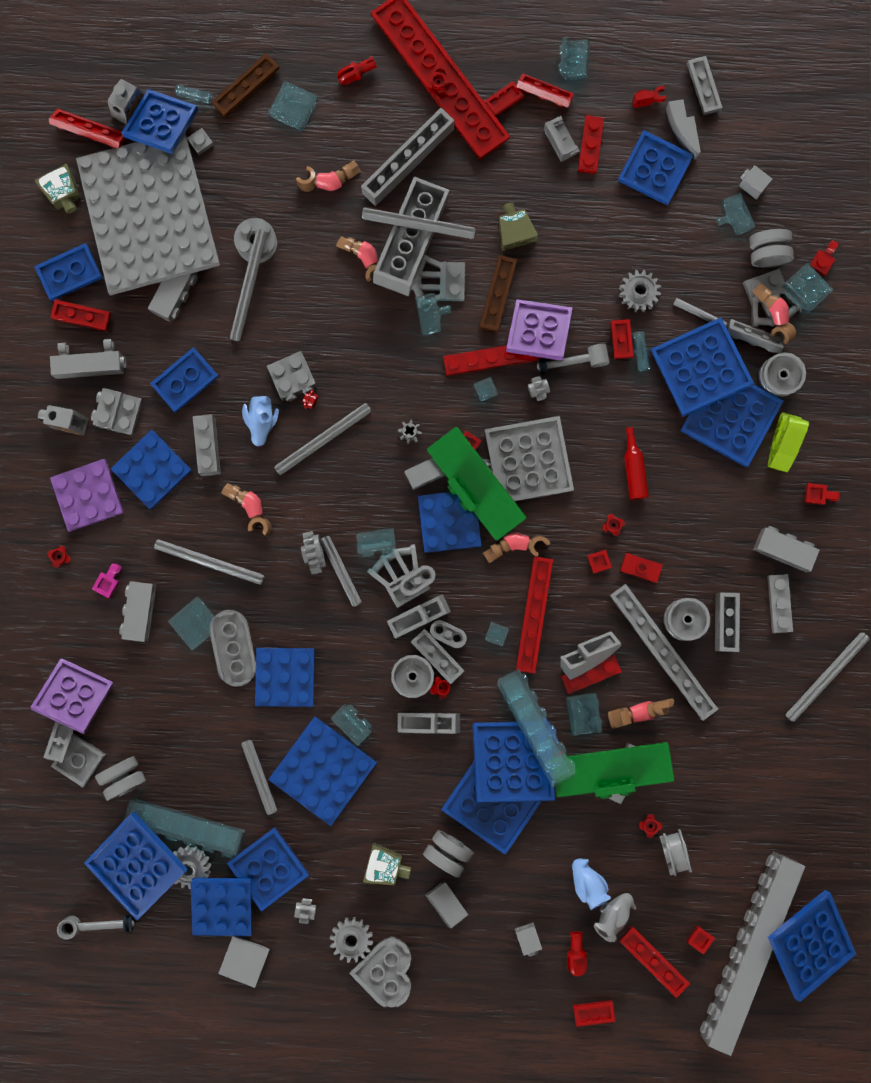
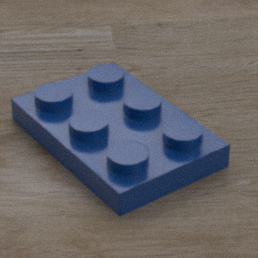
M86 243L34 266L51 302L103 278Z
M193 347L150 384L170 408L177 413L219 376Z

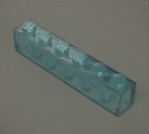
M518 669L498 679L497 686L551 786L554 787L572 778L576 773V766L566 756L564 744L559 742L555 736L557 732L552 724L549 725L544 708H540L538 705V697L534 690H530L526 675L524 673L521 674Z
M136 798L129 801L124 817L125 820L132 812H135L156 835L158 833L166 835L165 838L171 841L183 840L185 845L193 847L200 845L203 846V850L209 852L217 850L222 852L221 855L231 858L239 853L245 830Z

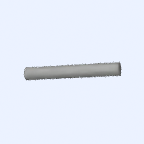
M678 298L673 303V305L708 322L718 319Z

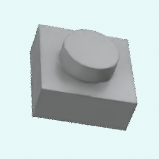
M203 128L187 138L198 155L214 146Z

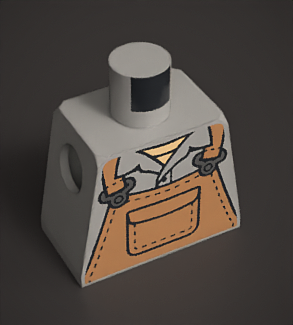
M120 79L114 86V90L108 99L111 116L127 124L145 94L134 85Z
M48 405L46 410L41 409L38 413V419L53 429L81 436L85 434L89 418L74 410Z

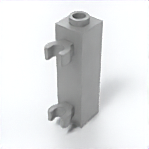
M111 339L103 340L104 352L69 355V345L58 343L59 356H50L51 375L56 379L124 374L126 358L119 351H114V342Z

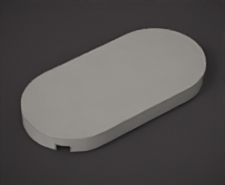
M221 611L212 619L210 624V637L218 674L223 681L231 686H243L251 681L256 672V660L248 622L237 611Z

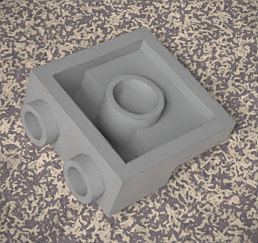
M302 351L267 365L282 401H292L297 398L296 395L310 393L311 390H314V387H317Z
M103 388L102 392H98L96 396L98 407L97 410H93L91 421H93V425L96 427L133 436L143 399Z

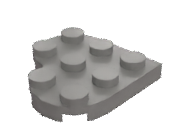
M389 937L379 942L349 974L383 1007H399L406 1002L411 990L410 978L406 974L411 962L410 950L406 943L400 939Z

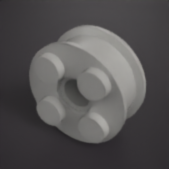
M250 218L243 221L237 227L234 234V243L240 256L249 262L253 246L251 241L255 238L256 230H265L267 236L260 263L269 260L276 252L277 237L268 222L259 218Z
M678 829V833L670 835L663 833L660 836L670 875L677 876L678 872L689 870L691 873L690 859L681 830Z

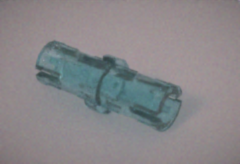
M645 332L633 333L634 355L637 358L638 371L650 370L647 355L649 349L646 348Z

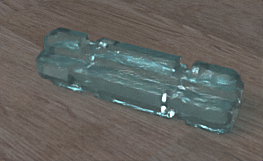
M181 84L176 85L175 93L178 96L183 97L185 95V98L197 101L202 100L204 103L211 102L212 95L210 92H201L202 90L188 86L185 88Z

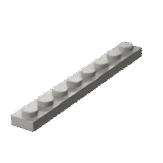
M624 584L609 595L701 721H704L718 710L716 705L628 586Z

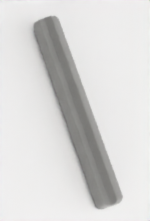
M329 536L322 538L320 541L351 605L355 607L361 604L362 601Z
M251 740L242 743V748L267 815H271L277 812V808Z

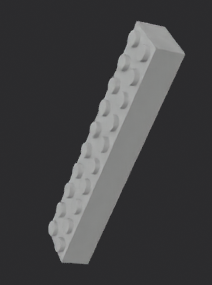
M774 851L766 860L767 868L765 873L760 875L758 884H760L757 892L753 893L751 898L752 906L750 910L746 911L744 926L737 933V944L730 951L729 958L731 959L728 966L726 965L723 969L722 982L715 989L716 997L714 1002L710 1003L707 1010L709 1015L706 1022L703 1021L700 1027L701 1037L709 1047L730 1056L773 950L768 936L783 925L805 869L804 865Z

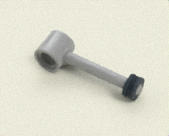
M606 344L590 346L587 348L588 354L563 358V361L552 360L546 362L545 358L541 359V361L537 359V369L542 374V372L548 373V369L588 361H590L591 367L605 366L610 363Z
M130 915V917L124 916L123 920L81 923L76 916H68L58 924L57 934L60 938L68 940L77 933H80V931L123 928L124 932H127V930L128 932L129 930L133 932L135 921L134 917ZM66 923L73 926V932L66 930Z

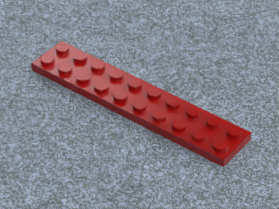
M387 0L371 12L372 18L439 107L454 119V127L479 160L510 139V135L408 0ZM434 72L442 73L450 79L449 84L445 86L444 93L440 94L437 90L428 87V82L431 81Z

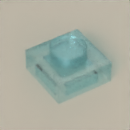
M491 377L473 384L480 403L498 396Z
M491 622L484 640L503 647L509 628Z

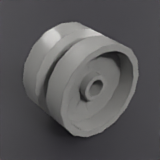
M770 229L750 236V248L754 250L751 254V264L753 266L761 268L776 267L788 264L794 260V250L790 247L793 242L790 230Z
M780 353L769 358L762 364L758 373L760 387L779 398L796 392L802 387L806 378L805 365L799 357L791 353Z
M683 598L673 601L666 608L663 615V624L671 637L682 641H692L700 638L707 632L710 626V614L707 607L701 601L695 598ZM685 616H687V619H689L688 623H686L684 620Z
M408 655L401 658L394 665L391 672V681L395 690L400 695L408 698H418L430 690L434 681V671L431 664L425 658L417 655ZM415 673L416 679L410 680L409 674Z
M134 756L94 776L100 786L112 782V785L105 788L102 792L106 801L117 796L120 797L146 781L142 771L129 775V772L136 769L139 765Z
M437 830L432 840L438 847L428 845L423 855L445 872L455 877H460L464 870V866L460 861L469 862L474 853L458 839L441 830Z

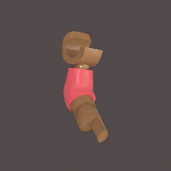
M355 161L343 166L341 171L318 173L317 175H315L311 167L307 166L306 171L310 178L302 180L300 177H297L295 179L298 188L304 192L312 191L315 187L334 191L342 187V184L346 182L345 179H351L361 170Z
M341 236L336 246L348 252L353 251V254L358 255L364 266L368 268L365 275L368 282L372 281V275L378 264L376 249L368 242H356V239L351 237L346 239Z
M760 283L752 293L762 303H767L768 311L772 315L774 324L777 325V327L772 329L770 337H775L782 332L785 336L783 343L787 345L796 337L795 327L788 323L789 307L783 298H778L776 295L773 296V292Z
M227 483L221 493L234 501L238 500V503L242 504V507L245 508L248 517L252 518L248 524V531H254L255 526L260 522L264 527L263 535L268 536L271 533L272 526L267 519L261 518L263 511L259 497L251 491L247 492L244 490L242 492L240 487Z
M510 532L505 534L503 539L499 540V544L491 545V548L483 552L489 563L502 556V552L505 551L507 553L510 550H526L528 548L533 555L538 557L539 553L534 549L535 543L543 541L547 546L550 545V542L543 536H535L529 539V536L521 533Z
M674 699L643 702L630 707L629 711L626 707L609 711L610 725L614 729L632 724L631 720L635 723L652 720L659 715H666L669 713V707L673 706Z

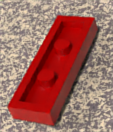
M526 74L521 75L516 86L525 93L535 94L540 99L550 100L560 107H569L574 93Z
M589 115L585 117L578 172L597 173L604 124L603 117Z
M54 300L50 318L107 332L111 313Z
M613 654L578 677L571 680L566 674L560 677L567 694H570L619 674L622 671Z

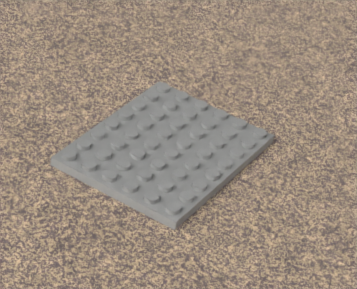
M186 132L173 154L134 142L123 145L119 149L112 148L76 158L109 295L220 266Z

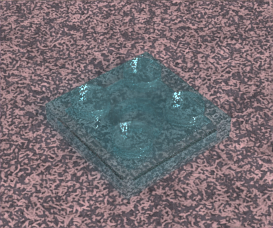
M284 81L268 111V115L302 131L318 101V96Z
M808 263L782 286L807 313L812 311L833 291L827 282Z
M197 596L168 622L189 648L194 651L210 637V624L215 615Z

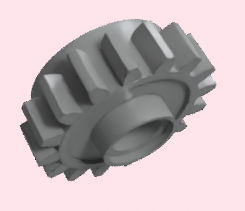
M635 270L634 275L628 273L627 279L623 278L622 280L624 285L619 287V290L623 291L619 294V297L624 299L622 304H627V309L633 308L634 312H637L638 309L645 312L646 307L652 309L653 304L658 302L657 297L661 295L657 291L661 288V285L655 284L658 278L652 279L653 273L645 275V270L641 274H639L638 270ZM635 289H642L644 294H638Z
M312 531L303 533L305 546H301L304 563L309 564L312 574L321 573L322 568L326 567L319 535H314Z
M187 845L186 848L179 847L177 852H173L188 869L174 884L180 882L181 888L188 885V888L191 889L192 878L209 877L211 873L209 869L212 865L208 863L209 856H206L203 850L197 849L196 846L193 848Z
M353 917L352 921L345 918V923L339 921L337 924L339 928L334 927L332 930L335 935L330 936V939L334 941L330 947L336 948L333 954L340 953V960L346 957L347 963H350L351 958L358 962V956L364 959L366 956L365 951L370 952L371 950L368 945L373 944V940L369 939L373 933L367 931L369 925L364 926L362 919L357 922L356 917ZM350 935L355 936L357 942L350 944L346 938Z

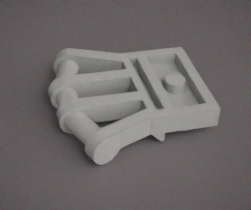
M425 255L412 286V290H414L418 300V308L438 301H464L465 262H439ZM425 263L439 268L440 272L422 270ZM421 278H440V285L421 284ZM422 291H440V294L425 299Z
M780 269L743 282L751 303L752 327H758V325L776 326L771 313L768 311L769 308L766 306L767 303H762L752 293L760 283L772 291L773 296L776 295L780 298V295H782L792 305L789 308V319L797 311L800 312L804 309L802 303L796 300L788 291V286L785 284ZM761 302L767 318L758 317V303Z
M415 544L405 548H394L389 554L381 555L372 569L369 568L367 571L386 587L397 608L430 590V587L427 586L413 596H406L400 590L402 579L419 568ZM412 554L414 570L409 572L401 556ZM395 558L405 573L400 578H397L389 564ZM384 565L393 579L391 583H388L377 574ZM408 583L406 589L412 590L413 584Z

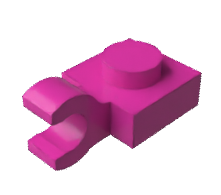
M112 563L107 574L100 573L92 590L107 598H111L120 582L115 577L120 573L122 567Z

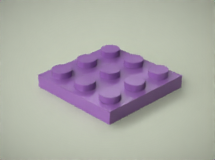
M517 299L506 352L563 361L573 308Z
M106 459L50 477L68 532L124 513Z
M61 658L31 705V710L85 734L111 690L113 682Z

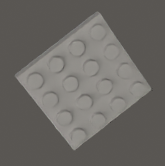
M560 416L485 429L492 473L515 502L574 491Z

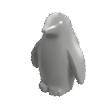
M623 893L609 903L605 902L600 908L599 923L594 924V928L606 941H616L617 933L623 929L629 919L630 908L636 910L634 900L629 893Z

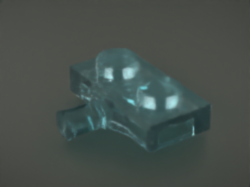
M741 193L722 201L726 215L716 219L719 226L729 222L734 228L736 235L753 230L756 227Z
M434 293L415 297L422 335L441 331V315L451 313L450 305L439 308Z

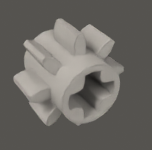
M540 376L531 378V384H528L531 398L536 397L537 401L546 399V394L550 393L547 380H541Z
M412 420L408 424L402 422L403 429H398L399 433H403L400 440L406 439L408 444H410L411 440L418 442L417 435H422V432L417 431L420 424L414 425ZM406 429H414V435L411 436L410 434H407Z
M303 898L302 903H296L294 917L299 918V923L308 924L309 919H315L316 905L311 904L312 899Z

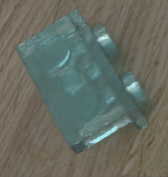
M567 37L562 38L559 72L567 81L588 78L590 47L588 39L569 41Z
M393 528L356 534L357 553L362 554V557L372 556L375 551H381L382 554L391 553L396 548Z
M596 693L566 697L572 736L602 732V721L598 709L599 701Z
M344 704L331 717V720L356 745H359L372 732L370 729L372 725L365 718L361 720L356 715L358 711L354 706Z

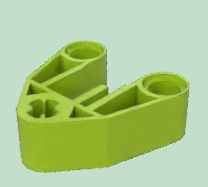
M781 413L770 449L768 467L783 472L789 471L807 433L809 421L792 414Z

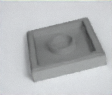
M73 733L64 762L54 761L51 767L84 788L106 754Z
M232 936L218 974L255 988L270 949L244 938Z

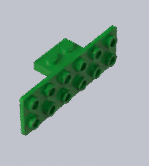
M454 427L427 449L428 453L449 480L447 482L449 485L447 487L453 495H458L461 499L459 503L464 510L474 511L495 540H499L526 519L525 514L458 427Z
M668 742L551 759L557 797L595 792L596 797L607 799L611 798L614 794H620V796L631 795L632 792H636L635 787L674 781Z

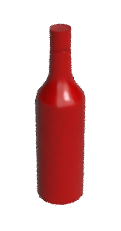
M629 427L626 428L628 448L624 455L630 500L644 499L649 497L643 453L636 445L634 428Z

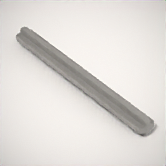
M363 208L362 219L470 239H473L475 236L474 227L370 208Z
M262 229L256 230L230 339L234 341L241 340L267 232Z
M367 403L358 407L274 467L277 473L282 475L368 415L371 412V408Z
M159 539L154 546L156 550L259 585L264 580V575Z
M859 633L786 713V717L789 720L796 721L869 641V637L865 633Z

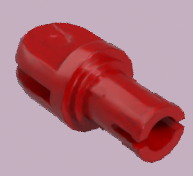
M371 56L358 64L353 61L350 65L340 69L337 73L339 82L342 85H347L356 80H361L362 74L377 68L373 57Z
M573 931L570 932L571 949L567 952V967L572 975L580 977L584 975L587 969V952L583 950V933Z

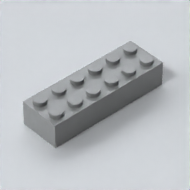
M414 177L399 214L439 221L448 200L449 189ZM394 225L375 268L373 283L409 296L435 232Z

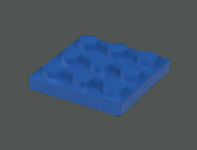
M148 89L123 129L122 135L124 138L173 154L197 114L198 107L197 105Z
M643 130L618 181L668 206L693 154Z
M152 429L111 468L150 510L193 471Z
M451 492L418 496L424 553L481 547L478 517L474 511L464 510L459 503L461 499L457 494L453 495Z
M256 648L255 706L313 707L315 648Z
M276 827L227 863L237 878L251 879L252 899L261 911L310 875Z
M191 879L192 935H252L251 879Z

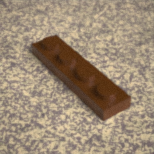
M265 53L212 101V105L226 118L280 69L279 65Z
M499 255L479 328L498 333L517 259Z

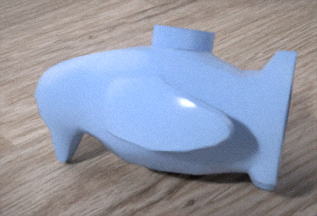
M267 396L252 397L249 411L246 404L242 408L243 420L251 432V441L255 446H263L265 444L267 436L278 418L279 410L276 408L274 414H272L271 399Z
M576 859L572 863L575 891L581 901L587 902L590 910H593L611 899L610 895H607L608 886L604 878L588 866V859Z

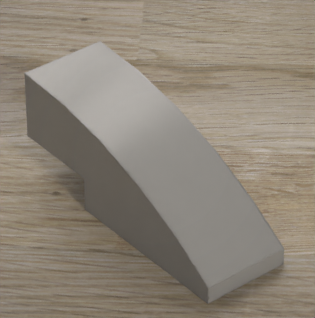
M683 99L669 101L666 113L671 129L683 149L693 154V160L697 159L701 151L694 116H686Z
M433 458L404 471L413 490L445 476Z
M440 595L388 620L387 623L394 637L398 638L451 611L444 596Z
M611 631L578 644V650L561 656V668L571 680L603 662L621 647V643Z
M398 713V732L460 733V713Z

